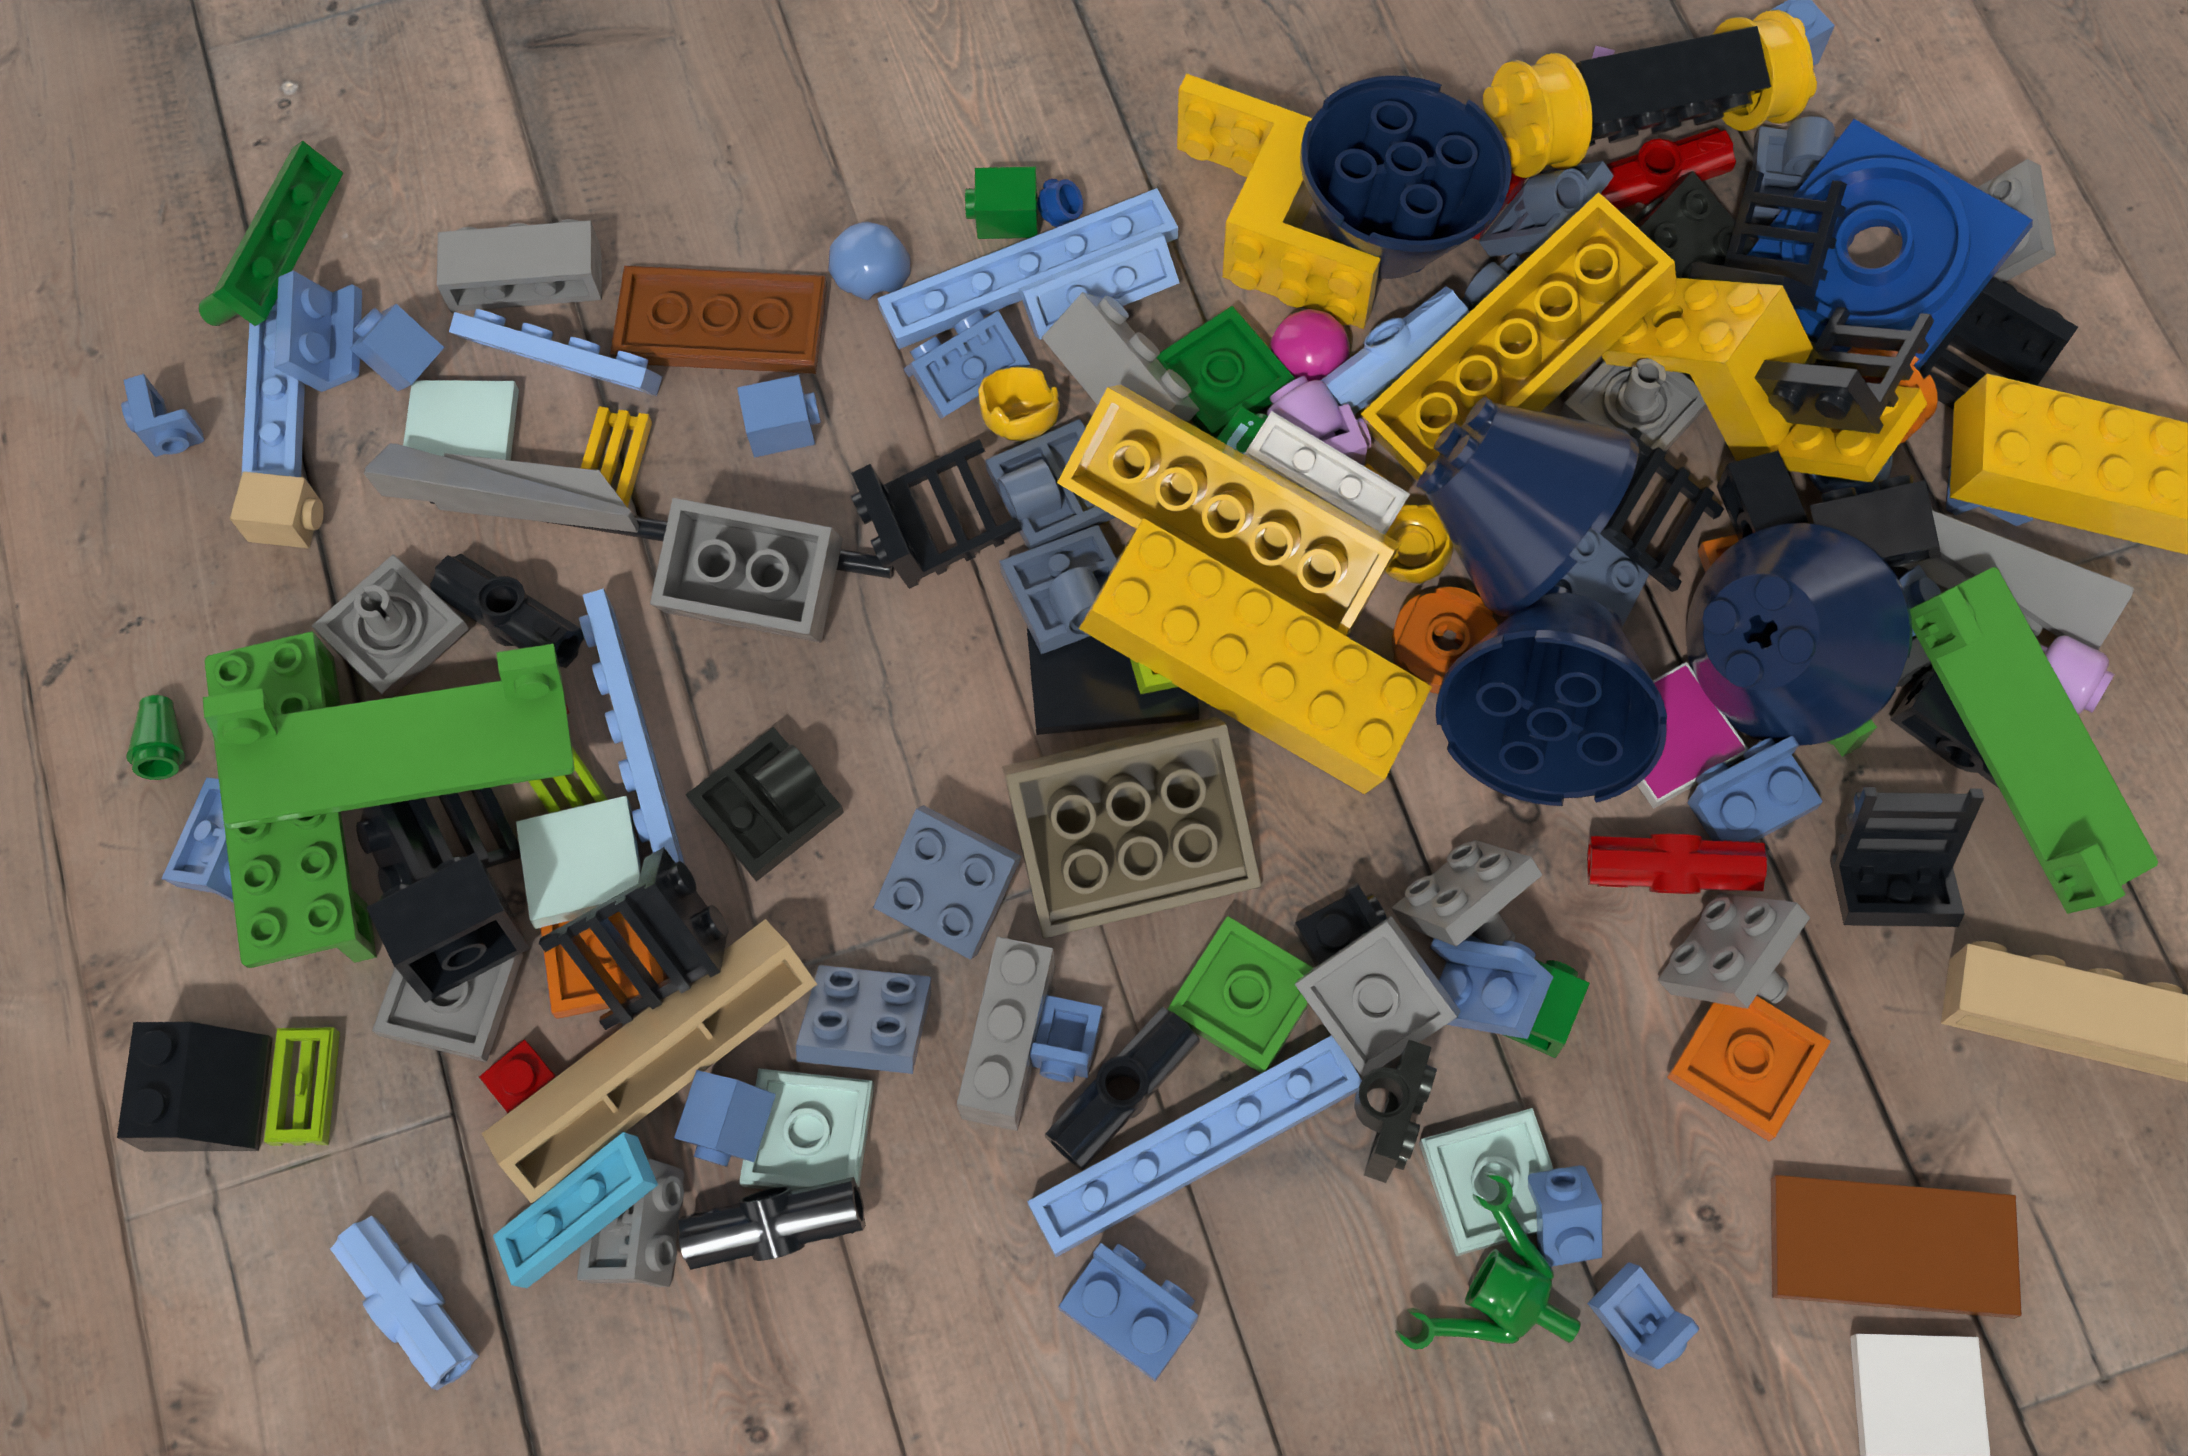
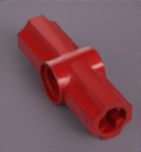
M1718 128L1675 142L1660 138L1650 140L1643 144L1638 154L1607 164L1614 177L1601 192V195L1618 210L1637 203L1649 205L1655 199L1664 195L1681 176L1691 171H1694L1701 181L1733 171L1736 164L1733 142L1726 130L1720 131Z
M1651 834L1650 838L1589 837L1587 851L1588 885L1620 888L1649 887V892L1671 894H1700L1701 890L1764 891L1767 874L1765 843L1731 840L1707 841L1702 840V836L1690 834Z

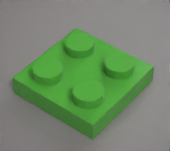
M1227 916L1167 1010L1178 1015L1189 1025L1193 1032L1262 1074L1270 1068L1309 1005L1295 986V983L1314 968Z

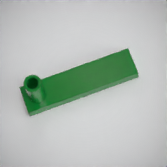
M301 141L291 149L213 293L200 301L199 313L206 323L212 326H220L238 314L254 326L267 319L278 298V278L293 270L344 174L306 142Z

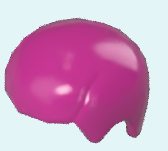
M1310 308L1293 313L1281 322L1271 339V351L1295 379L1305 376L1308 382L1322 380L1350 359V343L1344 326L1327 312Z

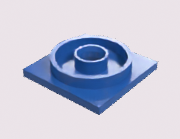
M1853 119L1793 196L1796 198L1827 201L1832 180L1842 181L1847 184L1841 203L1842 206L1846 207L1844 217H1837L1832 237L1837 239L1835 248L1828 249L1823 269L1828 270L1825 281L1819 280L1814 300L1819 302L1817 311L1795 309V312L1809 340L1815 344L1837 307H1846L1850 312V316L1844 325L1911 331L1920 313L1930 314L1934 322L1925 337L1929 346L1924 354H1915L1919 360L1913 366L1919 371L2033 227V219L1860 121ZM1782 210L1770 226L1817 233L1822 215ZM1888 227L1894 234L1901 237L1902 247L1899 254L1892 262L1879 268L1862 267L1849 256L1848 248L1852 244L1855 235L1867 228ZM1759 239L1747 255L1809 264L1813 246ZM1832 345L1830 351L1846 353L1852 347Z

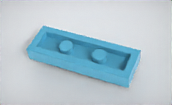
M622 1132L493 1235L511 1285L526 1289L658 1186L637 1136Z

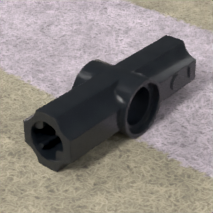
M463 554L452 557L447 555L435 567V574L430 583L431 590L440 599L486 627L491 638L496 643L504 646H516L519 649L554 644L559 667L567 668L578 656L580 645L584 640L581 628L528 596L523 585L517 579L509 576L498 577Z
M1162 1006L1116 1057L1109 1059L1102 1065L1098 1071L1097 1078L1045 1133V1138L1065 1159L1083 1171L1129 1119L1136 1117L1143 1111L1150 1096L1199 1044L1200 1039L1178 1015ZM1124 1076L1133 1079L1139 1086L1136 1095L1127 1100H1117L1110 1096L1106 1088L1114 1078Z
M854 1177L794 1191L789 1186L771 1188L748 1195L739 1200L740 1203L691 1213L690 1215L682 1216L678 1221L681 1253L690 1270L753 1256L755 1261L775 1259L801 1250L805 1247L806 1243L832 1239L849 1233L853 1234L863 1231L866 1226L864 1204L860 1188L857 1186Z

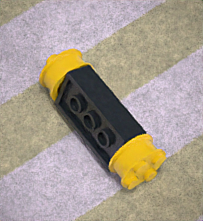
M1771 10L1761 13L1753 21L1744 17L1727 19L1717 27L1713 35L1582 60L1576 64L1560 53L1546 54L1532 66L1523 61H1510L1498 69L1491 87L1485 89L1483 93V106L1486 114L1496 124L1506 142L1510 155L1511 172L1516 176L1528 178L1539 174L1546 165H1551L1560 170L1577 166L1585 157L1588 148L1596 144L1595 140L1608 137L1609 143L1621 142L1638 136V131L1651 128L1652 134H1659L1682 126L1681 122L1692 119L1694 125H1702L1722 119L1729 127L1738 131L1755 129L1762 125L1765 120L1777 124L1792 121L1804 110L1809 98L1814 96L1817 89V80L1813 72L1812 53L1802 21L1799 18H1793L1784 11Z

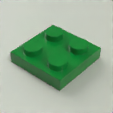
M1233 306L1161 351L1157 357V360L1166 370H1173L1190 386L1191 392L1188 396L1200 409L1191 420L1200 430L1216 439L1241 406L1257 414L1272 404L1270 397L1276 391L1295 380V377Z

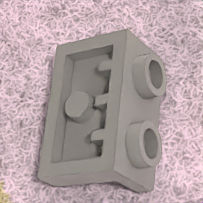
M647 1159L658 1186L581 1246L577 1280L592 1284L642 1283L654 1287H669L671 1285L673 1266L677 1256L676 1238L679 1212L684 1197V1172L682 1169Z

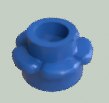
M1052 178L1045 181L1043 184L1044 189L1039 192L1037 200L1038 210L1042 218L1057 228L1080 217L1083 211V198L1078 187L1068 179L1058 181Z

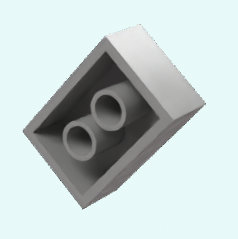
M672 498L650 604L668 614L821 643L843 538L832 527Z

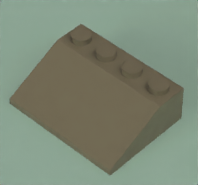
M1218 717L1002 766L1043 939L1261 887L1227 724Z

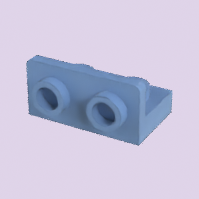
M295 271L280 276L278 278L274 368L320 392L357 378L359 375L360 358L349 348L360 337L354 329L362 317V289L351 284L335 292H330Z
M978 310L953 326L958 334L955 337L941 344L937 336L910 351L915 361L907 365L904 371L908 377L914 375L940 419L978 397L979 386L985 377L997 370L1011 367H1027L1030 365L999 311L984 319L982 313Z
M1793 736L1778 743H1775L1772 738L1765 739L1743 754L1744 761L1728 768L1725 762L1719 763L1706 770L1696 779L1699 785L1687 803L1712 841H1757L1818 809L1822 804V799L1792 756L1799 746Z
M206 777L162 879L179 888L216 893L233 902L219 779Z
M1469 936L1456 947L1434 938L1430 948L1446 961L1439 982L1461 1011L1456 1019L1446 1025L1528 1039L1553 979V976L1535 960V952L1523 944L1509 940L1503 941L1502 945H1494Z
M1100 1243L1093 1252L1094 1258L1058 1308L1156 1382L1197 1324L1198 1314L1190 1309L1195 1300L1171 1281L1165 1280L1160 1287L1141 1273L1146 1264L1124 1246L1117 1244L1112 1251Z

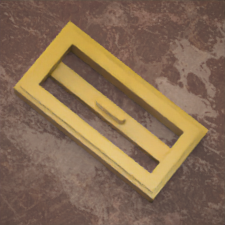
M599 406L580 468L598 470L609 429L613 427L600 471L611 486L627 429L634 430L616 490L617 495L628 508L652 421L649 414L639 413L638 417H634L626 410L619 409L618 414L611 413L607 407Z

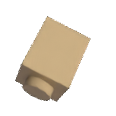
M243 471L230 520L248 542L310 548L314 530H318L322 524L324 509L322 501L305 478Z

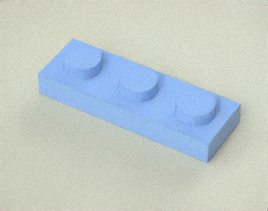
M1156 233L1021 287L1019 292L1034 335L1041 340L1042 336L1082 292L1104 298L1107 295L1115 299L1121 306H1125L1180 282L1165 236L1161 233Z

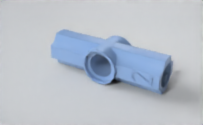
M1444 287L1406 317L1392 318L1376 326L1366 336L1364 340L1365 347L1320 381L1327 385L1339 406L1349 404L1355 415L1387 390L1469 313V310L1452 289Z
M370 1216L361 1222L352 1224L338 1235L337 1241L330 1250L366 1299L362 1301L365 1310L378 1328L392 1342L400 1344L413 1366L424 1377V1381L432 1389L439 1390L443 1386L455 1382L465 1374L479 1355L442 1307L445 1304V1300L435 1284L417 1264L408 1261L399 1249L398 1244L389 1235L385 1226L377 1218Z

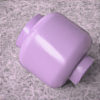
M1301 376L1280 388L1270 397L1273 405L1269 408L1267 416L1272 411L1321 441L1335 437V433L1342 426V418L1338 410L1339 405L1323 381L1313 380L1308 382L1305 376Z
M2065 635L2056 638L2049 648L2040 644L2078 715L2084 709L2092 713L2115 675L2107 671L2109 666L2107 656Z

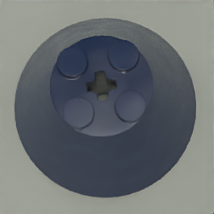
M1378 76L1353 82L1327 97L1323 102L1322 108L1311 121H1308L1300 148L1301 172L1308 192L1333 241L1381 258L1377 278L1394 279L1420 272L1429 263L1479 234L1497 216L1509 190L1511 181L1510 155L1506 142L1496 124L1470 99L1465 105L1455 98L1440 92L1442 84L1409 76Z
M1483 397L1472 408L1461 427L1453 422L1441 433L1434 445V449L1440 455L1422 473L1417 482V487L1426 493L1485 606L1498 616H1510L1517 611L1529 607L1540 599L1573 568L1577 561L1569 554L1590 528L1599 534L1601 533L1630 484L1638 460L1639 446L1636 439L1620 428L1494 403L1487 397Z
M1809 523L1777 525L1750 534L1736 542L1717 558L1707 570L1696 589L1688 613L1686 625L1687 655L1690 667L1694 671L1702 690L1715 707L1726 716L1733 727L1762 741L1772 738L1775 743H1778L1793 736L1799 746L1816 745L1833 741L1854 732L1874 718L1890 701L1897 690L1895 688L1902 675L1906 660L1910 658L1913 632L1912 619L1907 597L1896 574L1888 563L1866 543L1854 536L1823 525Z
M1554 586L1532 605L1512 614L1454 662L1440 685L1435 715L1437 725H1441L1448 740V752L1460 767L1473 778L1509 797L1549 806H1563L1564 798L1595 796L1594 800L1597 803L1621 795L1635 787L1651 773L1662 756L1668 726L1665 704L1660 692L1623 632L1620 617L1600 603L1585 596L1572 594L1568 589L1561 586Z

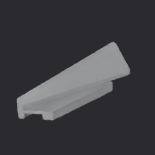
M390 443L366 466L364 475L381 496L434 502L439 510L638 532L639 524L631 510L626 507L599 470L444 453L443 457Z
M1934 510L1932 512L1941 557L1891 567L1896 576H1900L1911 568L1920 565L1926 576L1937 584L1941 593L1992 567H1996L1999 569L2036 638L2044 627L2057 637L2069 636L2096 650H2099L2134 592V588L2130 585Z

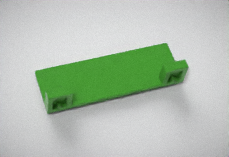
M1992 567L1910 608L1912 629L2066 913L2069 914L2105 906L2126 895L2121 886L2156 867L2158 859L1999 569Z
M313 631L208 655L204 660L209 696L263 688L275 715L341 705L334 656ZM214 737V745H215V753H216V761H217V770H218V778H219V786H220V794H221V803H222L221 776H220V761H219V746H218V743H217V741H216V739H215V737ZM341 812L235 829L227 828L224 823L240 960L244 966L254 968L333 948H338L354 963L377 958L372 921L366 908L369 905L351 887Z
M554 644L496 652L501 681L275 715L263 688L203 697L204 718L219 746L223 821L229 829L242 828L572 774L575 771L562 675Z

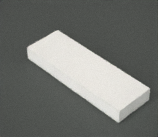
M1272 411L1244 454L1383 534L1387 533L1410 493Z

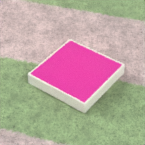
M1687 662L1653 680L1663 699L1667 713L1666 742L1657 765L1643 781L1637 784L1653 809L1697 785L1696 779L1706 770L1722 762H1725L1729 767L1743 759V754L1749 750L1726 716L1709 700L1696 679L1694 671Z

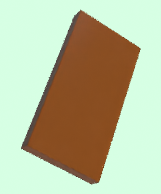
M624 266L610 356L616 359L619 350L649 360L647 365L816 374L827 292L826 277L820 275Z
M1775 1175L1771 1178L1772 1298L2012 1319L2022 1316L2016 1195Z

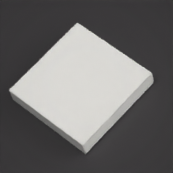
M1854 1334L1850 1336L1860 1456H1990L1978 1337Z

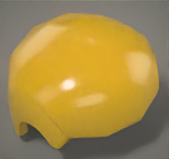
M1011 367L997 370L982 380L978 389L981 415L986 426L996 435L1008 440L1025 441L1041 436L1056 424L1060 408L1058 390L1055 386L1051 389L1048 387L1041 370Z
M1403 505L1385 534L1401 544L1385 573L1399 582L1421 584L1441 574L1451 561L1454 546L1432 505Z

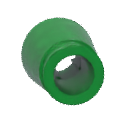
M150 695L139 701V709L126 758L132 765L133 772L141 778L149 780L170 778L178 773L179 765L185 760V753L174 711V703L166 696Z

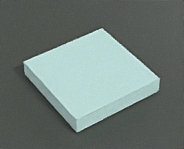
M416 380L411 385L403 446L443 457L444 453L511 461L519 393L515 381Z
M627 796L516 821L529 917L535 929L574 920L638 884L641 864L631 804Z
M758 1068L755 1087L774 1093L776 1096L755 1161L743 1160L740 1185L742 1187L766 1190L789 1186L794 1191L854 1177L859 1187L874 1091L873 1081Z
M1533 1108L1420 1140L1419 1145L1456 1256L1508 1242L1492 1212L1478 1205L1472 1196L1475 1194L1485 1201H1492L1498 1196L1499 1185L1495 1180L1485 1176L1484 1173L1486 1172L1498 1174L1510 1183L1513 1189V1197L1508 1205L1527 1236L1537 1234L1536 1205L1528 1188V1175L1554 1169Z

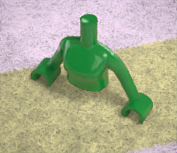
M1492 1172L1484 1173L1485 1176L1498 1183V1196L1492 1201H1485L1483 1198L1473 1194V1199L1478 1205L1492 1212L1512 1249L1528 1266L1514 1262L1497 1249H1494L1485 1259L1471 1283L1465 1297V1304L1483 1312L1496 1324L1474 1318H1429L1421 1310L1409 1308L1407 1311L1422 1321V1330L1415 1337H1406L1400 1331L1395 1330L1396 1336L1407 1347L1415 1350L1427 1347L1433 1341L1434 1336L1465 1337L1500 1344H1514L1534 1325L1538 1324L1564 1341L1572 1342L1579 1332L1581 1323L1548 1303L1552 1279L1554 1278L1553 1270L1547 1260L1529 1240L1508 1206L1513 1197V1189L1510 1183L1498 1174Z

